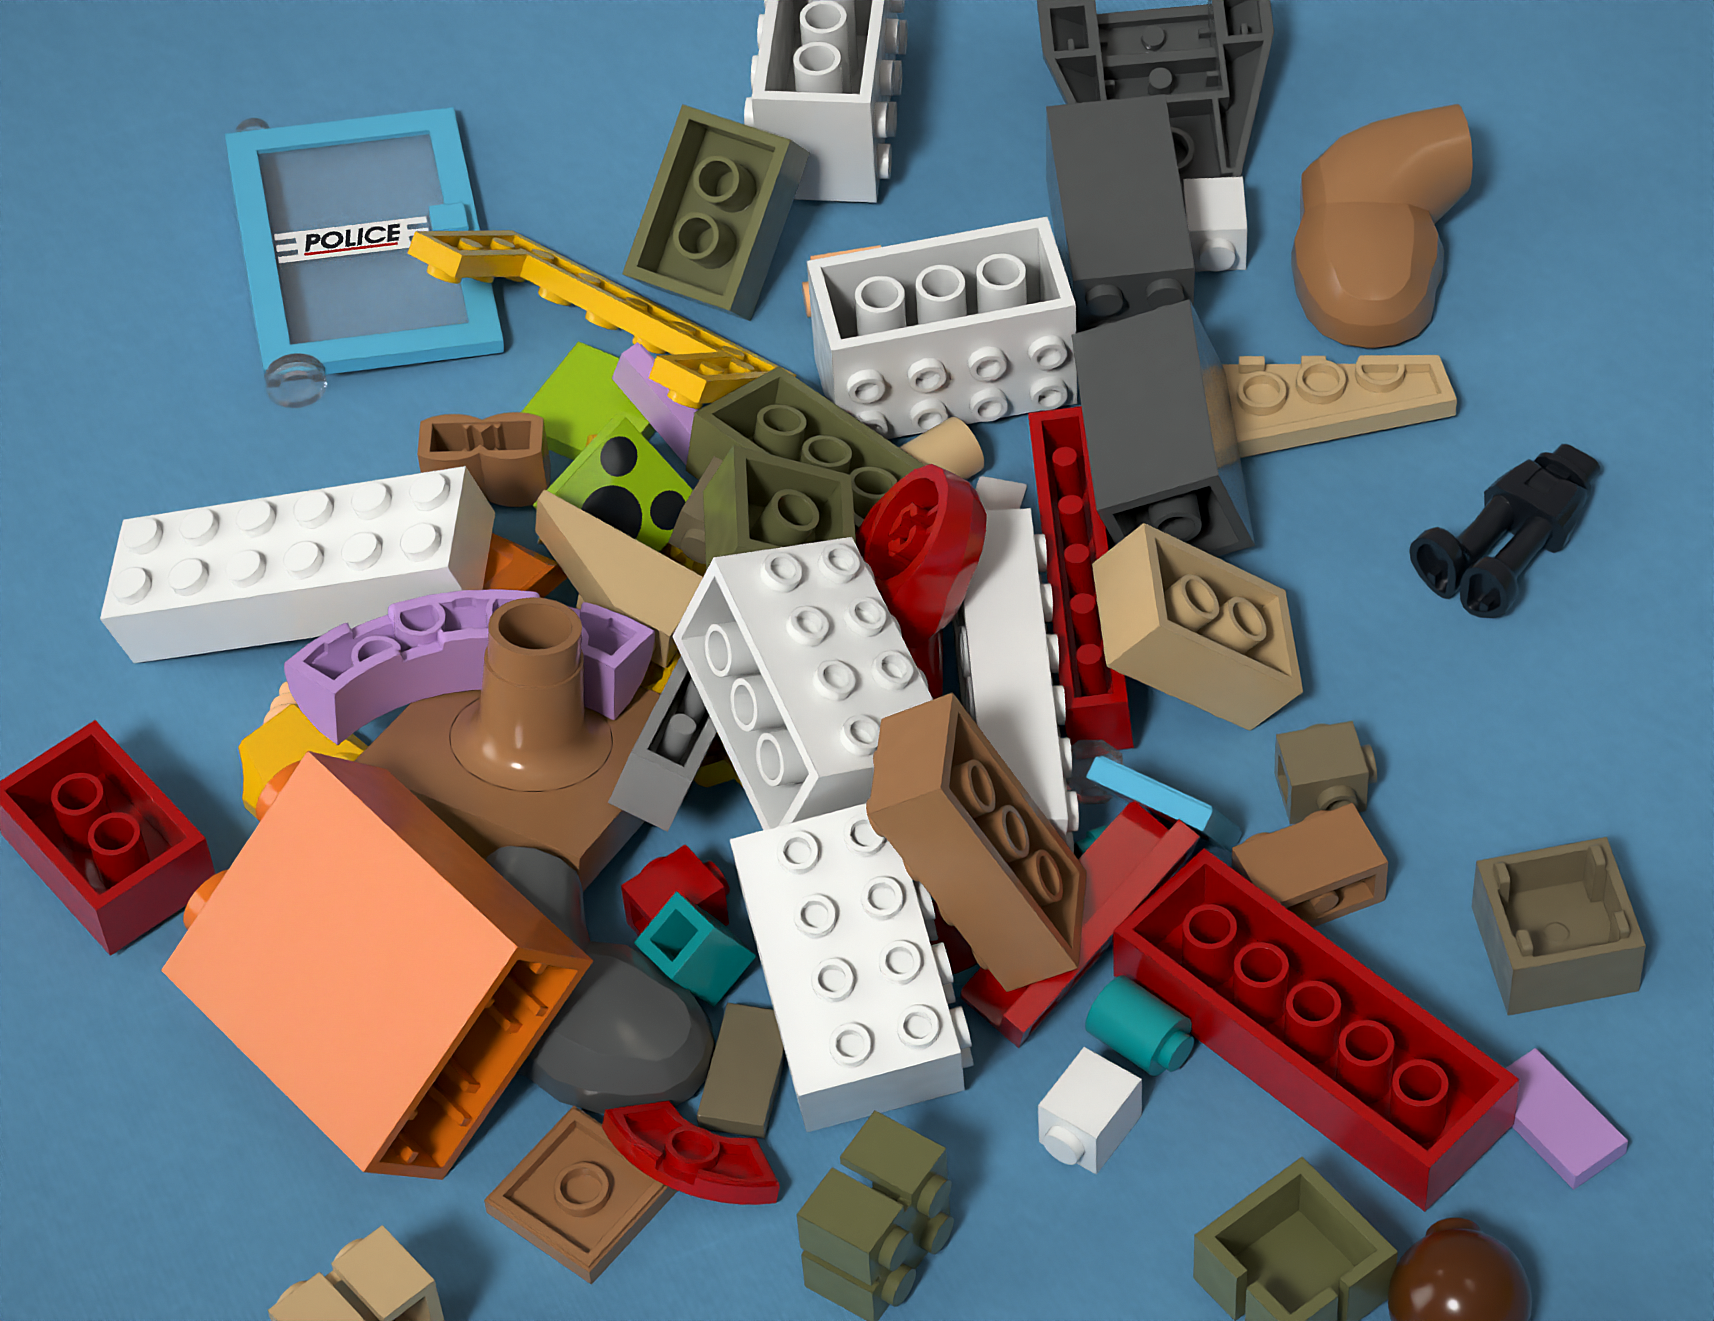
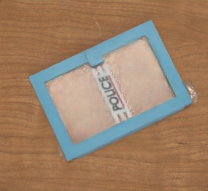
M454 107L270 128L268 123L262 119L249 118L239 123L235 132L225 133L229 172L267 394L272 402L285 408L309 406L317 402L326 392V375L504 353L503 336L491 283L481 282L472 278H462L459 284L442 281L427 273V263L407 254L415 231H480Z

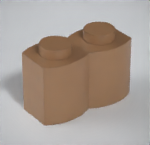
M509 412L496 414L481 420L464 414H444L420 421L417 455L421 473L466 466L489 502L510 507L533 505L543 490H547L550 487L551 463L544 419L542 417L529 413Z

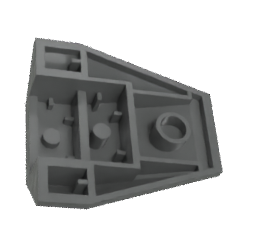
M1037 0L1042 57L1065 104L1165 94L1182 195L1183 179L1241 177L1274 35L1270 0H1208L1207 4L1102 14H1097L1095 0Z

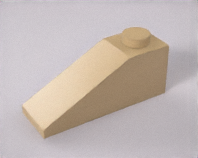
M544 489L537 500L535 532L585 602L627 616L655 631L651 661L666 668L678 651L672 636L703 576Z

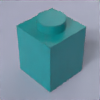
M677 891L634 941V944L671 980L688 989L712 1007L719 1002L756 957L722 922Z

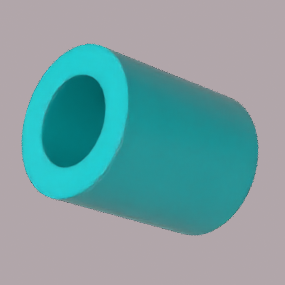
M1125 975L1114 978L1103 988L1093 1002L1085 1022V1029L1089 1034L1151 1076H1158L1166 1069L1170 1072L1177 1070L1189 1056L1194 1044V1038L1190 1036L1191 1020Z

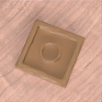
M573 1106L484 1199L486 1212L592 1285L675 1195L677 1190L654 1180L632 1165L608 1139L602 1124Z

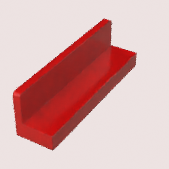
M1130 802L1078 859L1087 871L1078 968L1006 992L990 970H985L981 967L962 988L960 993L961 999L1016 1047L1020 1048L1113 943V930L1163 886L1192 855L1200 836L1180 819L1169 830L1138 803Z

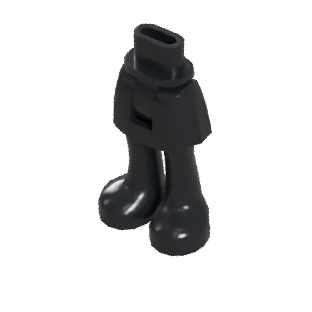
M1561 444L1553 453L1542 452L1534 461L1528 459L1509 470L1484 491L1483 510L1459 536L1455 537L1446 529L1433 527L1422 532L1411 543L1409 549L1410 560L1419 577L1434 593L1444 599H1450L1460 588L1461 604L1471 615L1480 618H1496L1505 614L1512 607L1519 594L1517 579L1535 554L1542 547L1552 553L1558 552L1569 541L1585 506L1587 497L1591 493L1590 482L1600 473L1598 462L1593 457L1571 445ZM1505 531L1514 535L1495 557L1487 556L1482 558Z

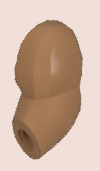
M1459 104L1411 112L1371 122L1339 137L1301 174L1300 225L1292 247L1291 268L1296 295L1306 318L1322 335L1343 345L1376 348L1397 345L1417 336L1431 322L1435 294L1442 278L1444 248L1435 224L1469 191L1472 179V142L1467 119Z

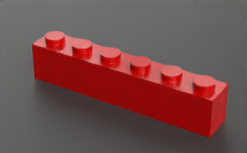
M1082 406L1028 413L1041 529L1046 539L1047 580L1052 588L1054 634H1057L1059 645L1060 685H1063L1065 693L1066 736L1070 739L1072 756L1134 748L1125 675L1107 667L1104 654L1092 563L1109 550L1106 527L1096 510Z

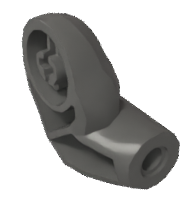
M516 846L499 848L487 856L486 862L593 960L523 1062L517 1074L526 1076L559 1102L599 1114H604L605 1109L670 1101L676 1107L690 1099L706 1080L715 1050L711 1020L694 995L688 989L671 980L651 959L629 946L590 940L586 926L581 882L577 872L560 858L535 848Z

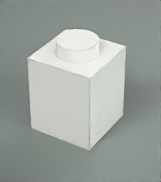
M1243 177L1183 179V200L1195 272L1246 270L1247 220Z
M1083 1047L1038 1105L1039 1142L1057 1160L1068 1165L1077 1163L1097 1175L1142 1116V1079Z

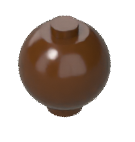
M1447 1218L1432 1224L1427 1229L1425 1237L1413 1244L1400 1258L1390 1279L1388 1309L1391 1321H1530L1532 1292L1529 1279L1521 1262L1506 1245L1496 1238L1483 1233L1480 1227L1473 1221L1464 1218Z

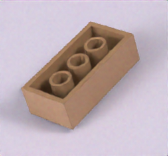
M950 693L882 718L878 746L873 754L874 774L871 795L866 803L867 816L875 833L880 837H886L901 856L909 876L915 882L922 883L936 901L944 921L958 929L971 946L977 963L983 969H989L1006 992L1077 969L1079 965L1087 871L956 696Z

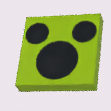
M618 414L611 419L547 489L550 493L657 552H660L669 542L681 509L693 491L625 416ZM537 501L533 504V507H534L536 510H537Z

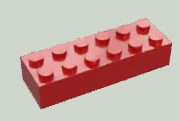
M1205 848L1113 930V970L1115 977L1125 975L1189 1018L1192 1022L1190 1032L1192 1036L1424 1212L1514 1124L1519 1078Z

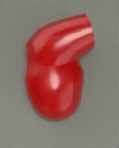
M929 464L914 469L895 483L870 509L855 533L856 546L864 562L868 563L873 571L875 584L890 614L897 619L900 625L902 638L917 668L924 673L927 679L928 689L934 700L942 697L943 628L954 619L977 568L985 540L987 514L977 491L968 481L944 468Z

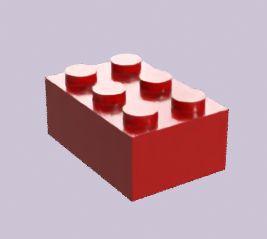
M96 720L0 781V831L2 836L110 956L186 906L194 892L206 880L216 874L206 838Z

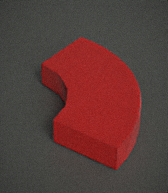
M670 1101L605 1109L602 1128L608 1139L632 1165L654 1180L685 1194L721 1203L761 1205L777 1202L780 1184L756 1138H729L713 1134L684 1119Z

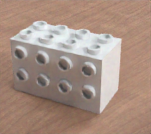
M764 0L765 14L759 15L757 28L759 53L758 55H753L751 63L752 97H747L745 101L744 125L790 139L810 152L794 197L795 200L877 203L880 179H890L892 147L891 144H885V138L895 137L897 103L890 102V98L893 95H901L902 61L896 60V54H906L908 24L907 20L897 19V13H904L905 0Z
M1048 217L807 261L814 356L825 398L884 438L892 439L924 433L950 417H957L965 424L990 422L1003 417L1040 410H1053L1058 407L1077 404V371L1071 335L1076 334V304Z
M852 537L714 557L672 636L763 830L867 803L871 795L874 774L873 754L878 746L881 719L933 700L928 689L927 679L924 673L917 668L902 638L900 625L897 619L890 614L875 584L873 571L869 564L864 562Z
M866 803L730 839L740 886L806 1133L871 1116L874 1110L882 1113L964 1091L963 1068L974 1066L970 1051L972 1043L962 1007L948 1008V1004L956 1001L952 987L954 982L944 943L930 944V941L938 939L934 923L936 917L931 896L921 882H913L905 869L901 856L886 837H880L875 833L867 816Z

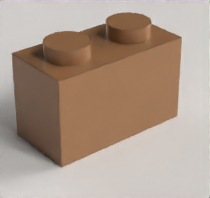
M1353 803L1331 811L1320 810L1314 812L1302 822L1272 833L1262 832L1246 839L1242 844L1232 847L1231 868L1311 927L1319 926L1385 901L1388 861Z

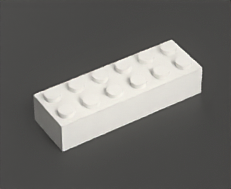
M463 466L124 519L100 620L134 664L320 637L343 623H348L352 629L367 621L388 615V607L397 602L432 594L462 590H482L495 511L467 467Z
M1031 508L985 510L987 522L983 550L977 568L970 580L965 598L952 620L960 703L1074 854L1072 831H1078V799L1076 791H1067L1066 778H1071L1072 775L1071 743L1069 738H1061L1059 725L1065 724V693L1063 685L1055 686L1054 677L1051 674L1058 673L1059 671L1057 634H1048V627L1045 622H1052L1053 618L1052 588L1050 583L1042 584L1041 574L1038 573L1046 572L1047 567L1045 534H1034Z

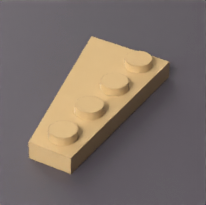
M1360 355L1356 364H1336L1326 360V356H1301V364H1265V356H1239V364H1222L1226 372L1240 458L1456 416L1457 398L1439 355Z

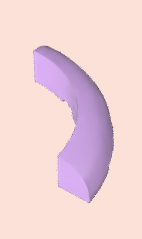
M462 590L432 594L391 604L388 607V615L367 621L352 629L348 623H343L310 642L284 663V671L289 690L302 713L316 729L336 745H339L361 727L396 708L442 694L481 690L484 654L488 646V624L491 615L496 609L507 602L521 598H540V595L537 592L520 590ZM583 602L581 609L569 608L578 615L582 624L581 649L584 655V707L615 720L630 703L643 681L652 657L655 631L627 616L595 604Z

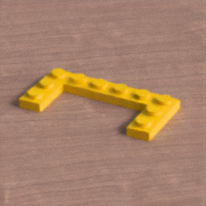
M513 230L415 231L407 253L427 263L426 271L428 274L449 283L459 284L462 278H472L486 283H492L495 277H504L517 282H524L526 279L539 286L538 295L542 298L564 306L574 304L586 310V320L606 329L618 330V328H621L633 334L632 343L636 344L638 342L640 345L642 344L649 352L656 354H666L668 352L672 354L656 356L649 379L668 388L667 396L674 402L686 407L701 409L704 403H712L778 367V365ZM784 369L785 371L796 377V374Z

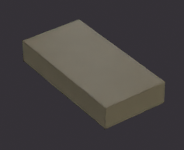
M727 1003L697 1112L698 1127L765 1139L786 1059L774 1010Z

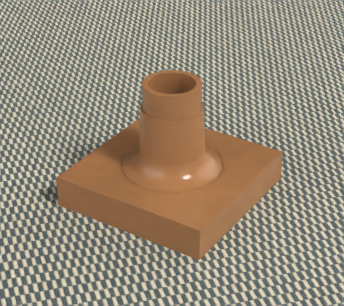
M537 597L516 599L500 606L489 619L488 646L484 654L482 689L447 693L410 703L354 762L387 769L485 861L487 856L502 847L535 848L560 858L575 870L584 892L645 822L609 804L608 801L628 757L661 694L639 686L630 703L615 720L584 707V655L581 649L582 624L580 618L571 608L555 600Z

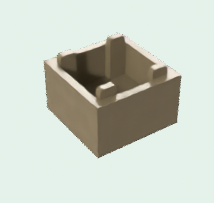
M1607 837L1476 861L1471 907L1508 1016L1639 991L1646 944Z

